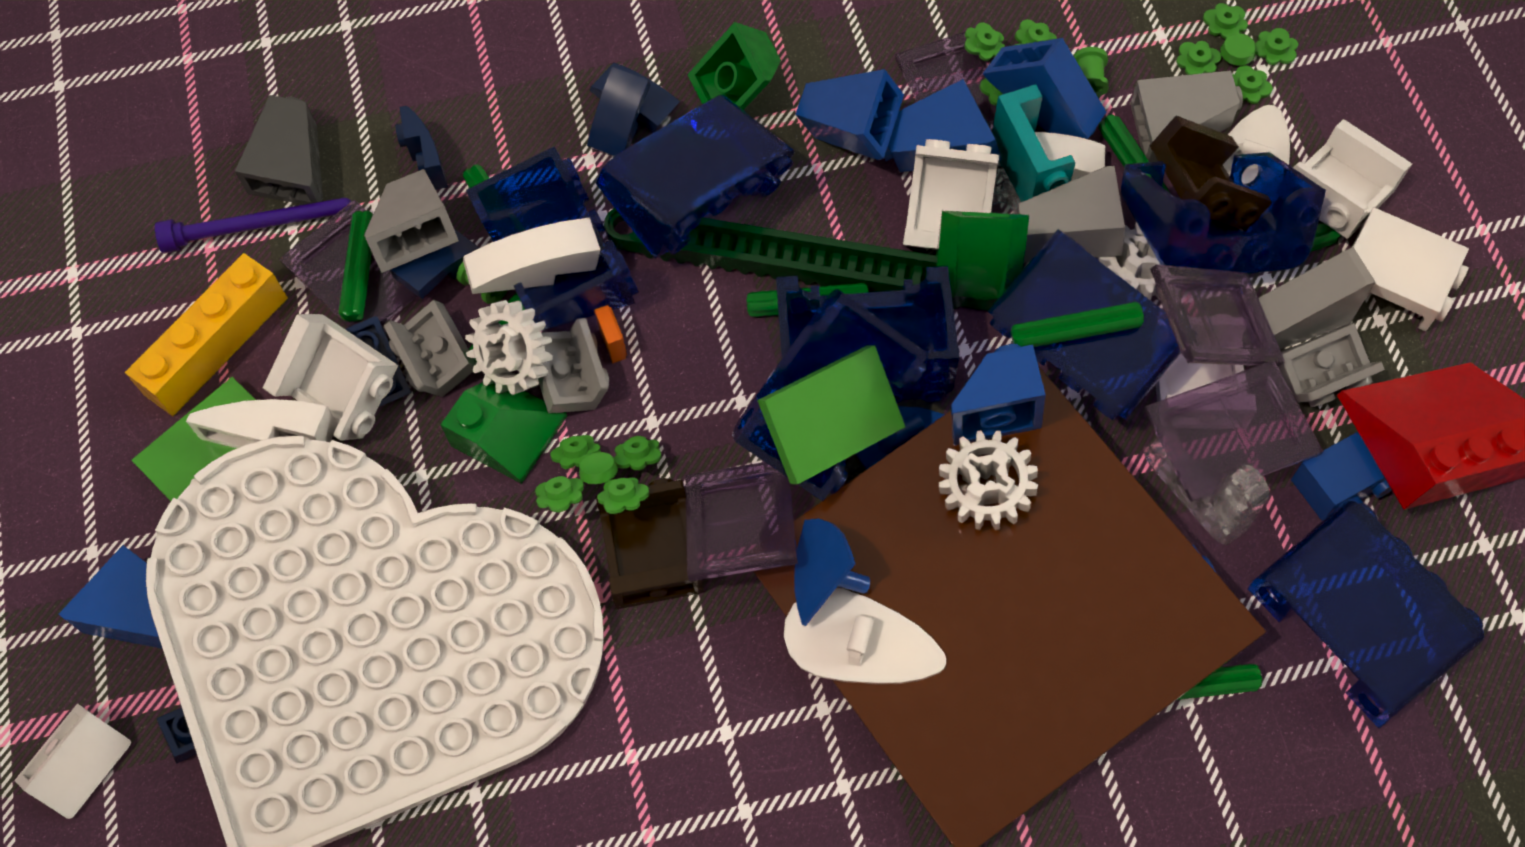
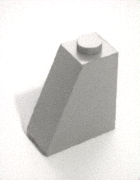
M1231 71L1137 80L1130 105L1141 150L1154 168L1160 165L1149 145L1176 115L1221 132L1231 127L1237 110H1240L1242 107L1243 95L1240 86H1235Z
M1115 166L1103 167L1018 204V214L1029 215L1024 262L1122 255L1125 224Z
M424 169L386 184L364 234L381 273L459 241L445 206Z
M1355 248L1347 249L1250 302L1243 316L1245 322L1243 336L1249 344L1254 345L1258 354L1262 357L1350 324L1374 286L1375 280Z

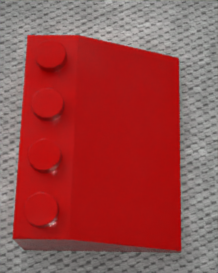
M1471 362L1347 389L1337 395L1403 510L1525 478V399Z

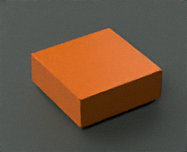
M606 305L594 309L598 327L612 364L626 359L627 352L624 338L612 308Z

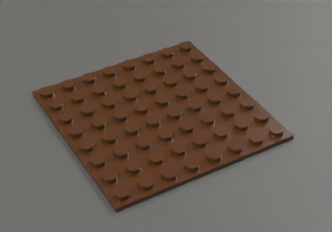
M1040 367L1039 371L1046 394L1042 428L1001 436V442L1005 444L1012 438H1017V452L1020 453L1024 450H1030L1031 460L1026 466L1032 465L1038 468L1037 478L1030 480L1038 484L1037 495L1027 496L1031 501V509L1028 512L1016 509L1018 519L1015 524H1012L1006 517H1003L1000 521V529L995 530L991 520H984L983 526L978 530L975 529V518L971 516L963 523L958 521L959 507L951 510L946 509L945 500L950 494H940L939 482L946 480L939 476L940 464H950L946 459L948 448L960 451V446L953 444L951 411H949L743 557L780 610L787 617L793 604L796 602L794 571L797 547L804 520L819 518L831 522L844 533L851 548L856 564L850 571L870 578V587L865 594L852 590L849 591L868 597L914 622L930 635L945 653L946 666L944 670L937 675L920 681L904 684H866L832 681L953 847H980L1266 633L1264 628ZM1011 465L1008 477L1015 480V485L1019 486L1018 474ZM958 474L957 483L960 491L965 495L969 483L962 479V475ZM991 475L988 479L980 477V484L985 485L988 481L996 483V476ZM993 503V504H987V505H984V506H996V505H1000V504H999V503Z

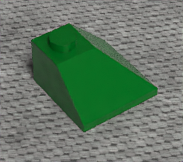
M734 22L687 74L715 131L721 134L771 82L781 62L766 32Z
M482 382L465 390L440 424L450 446L522 484L567 418V413L548 414L545 401L526 391L513 395L509 391L497 393L496 383L485 386Z

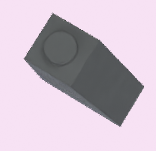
M269 95L235 170L247 194L302 205L323 201L317 124L305 101L296 97L284 98Z

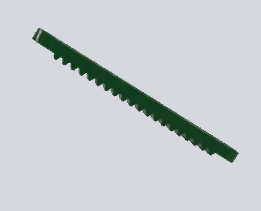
M621 205L613 208L604 219L606 237L613 247L620 250L643 253L649 259H652L654 256H659L663 261L673 258L679 264L690 261L694 266L699 267L703 263L710 269L721 266L726 272L738 269L741 274L746 275L751 271L758 277L769 274L774 280L786 277L792 283L799 279L805 285H811L813 282H817L820 286L865 283L867 284L870 296L882 293L885 298L890 299L895 295L899 296L902 301H908L910 298H913L918 304H923L926 301H931L936 307L948 304L954 310L959 306L979 310H992L1004 302H1001L998 298L955 296L950 299L935 285L936 255L630 205ZM622 221H631L636 224L635 230L627 235L614 231V228Z

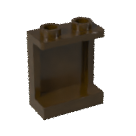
M1176 115L1149 145L1187 211L1247 231L1272 204L1268 195L1235 184L1224 168L1223 164L1239 148L1232 136Z
M663 478L651 482L647 486L649 488V496L645 500L640 501L639 508L636 510L625 509L617 514L607 513L604 505L598 502L596 496L610 573L611 595L616 610L704 593L683 480L674 481Z

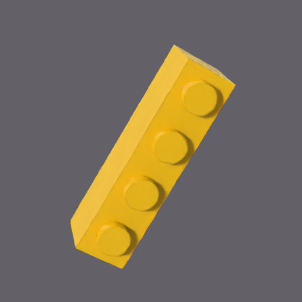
M243 253L125 371V374L145 397L173 417L288 297L271 271Z

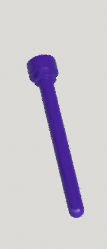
M339 198L184 225L183 222L175 223L171 219L155 222V235L160 251L165 254L180 251L182 246H187L188 241L346 214L352 210L353 204L348 198Z

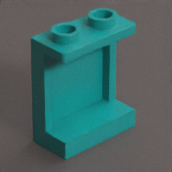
M1036 84L998 96L992 130L1002 158L999 162L1020 203L1070 182L1076 164L1072 155L1051 161L1043 150L1035 134L1042 102V95Z

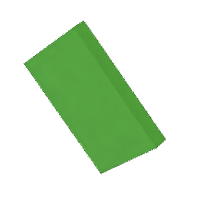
M867 345L757 400L790 484L798 485L906 427L875 345Z
M231 377L131 461L170 501L173 498L178 499L190 485L191 480L195 479L194 475L217 458L237 449L201 440L186 422L189 414L214 406L256 399Z

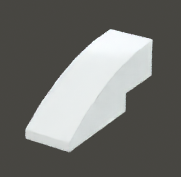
M589 217L544 225L510 235L465 255L463 263L472 294L554 285L555 275L596 270L600 247Z
M278 399L241 401L214 406L190 413L186 420L201 440L233 448H239L260 440L285 436H304L308 440L331 442L333 433L338 425L327 405Z

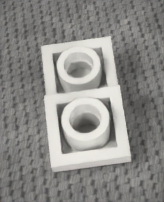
M1035 132L1049 160L1053 161L1069 155L1073 156L1076 164L1071 181L1105 167V145L1071 135Z

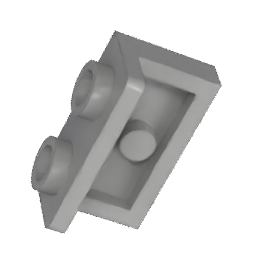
M431 301L405 325L392 320L384 325L391 339L389 341L390 348L401 358L408 371L406 373L408 382L419 392H427L443 397L473 372V367L477 364L474 358L467 357L466 352L469 349L446 307L441 302Z
M586 318L576 319L570 331L542 332L543 337H550L552 339L550 344L545 345V351L553 355L552 360L543 363L548 370V374L538 378L548 414L595 410L608 391L609 376L607 370L602 368L597 353V340L595 335L590 332Z
M1355 323L1346 324L1273 355L1290 402H1308L1310 407H1316L1336 398L1334 392L1344 387L1352 389L1369 385L1373 382L1372 375L1385 370L1382 361L1370 363Z

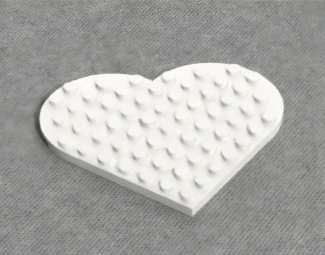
M285 436L260 440L232 450L212 461L194 475L195 480L184 490L179 498L172 499L155 529L157 537L152 549L151 558L147 559L146 568L148 602L227 847H321L516 765L547 747L567 729L585 705L599 673L604 640L603 616L599 597L587 568L565 540L561 537L558 538L551 531L541 526L537 520L507 508L500 510L489 507H477L476 504H454L418 513L402 484L388 469L385 470L381 465L368 458L364 452L334 440L325 442L308 440L304 436Z

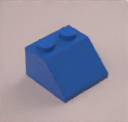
M1008 344L997 348L993 353L986 354L951 404L952 440L954 445H959V438L963 436L969 442H975L977 431L982 430L985 439H990L996 431H1001V436L1042 428L1046 394L1033 344L1022 347L1018 344Z

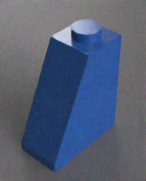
M1063 38L1002 47L983 72L985 78L1002 94L1036 84L1042 95L1037 124L1047 133L1088 139L1096 131L1097 125L1106 114L1105 108Z
M885 69L811 82L805 85L795 115L815 139L879 160L884 159L904 94Z
M964 79L900 110L884 156L886 162L894 159L899 172L914 171L916 145L925 146L926 139L950 142V149L966 151L967 144L992 147L991 154L999 155V161L1002 160L996 139Z
M122 545L58 615L83 634L163 649L147 597V563Z

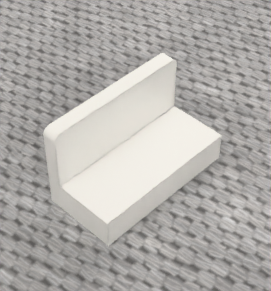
M77 703L14 781L25 792L67 819H71L129 748L131 741Z

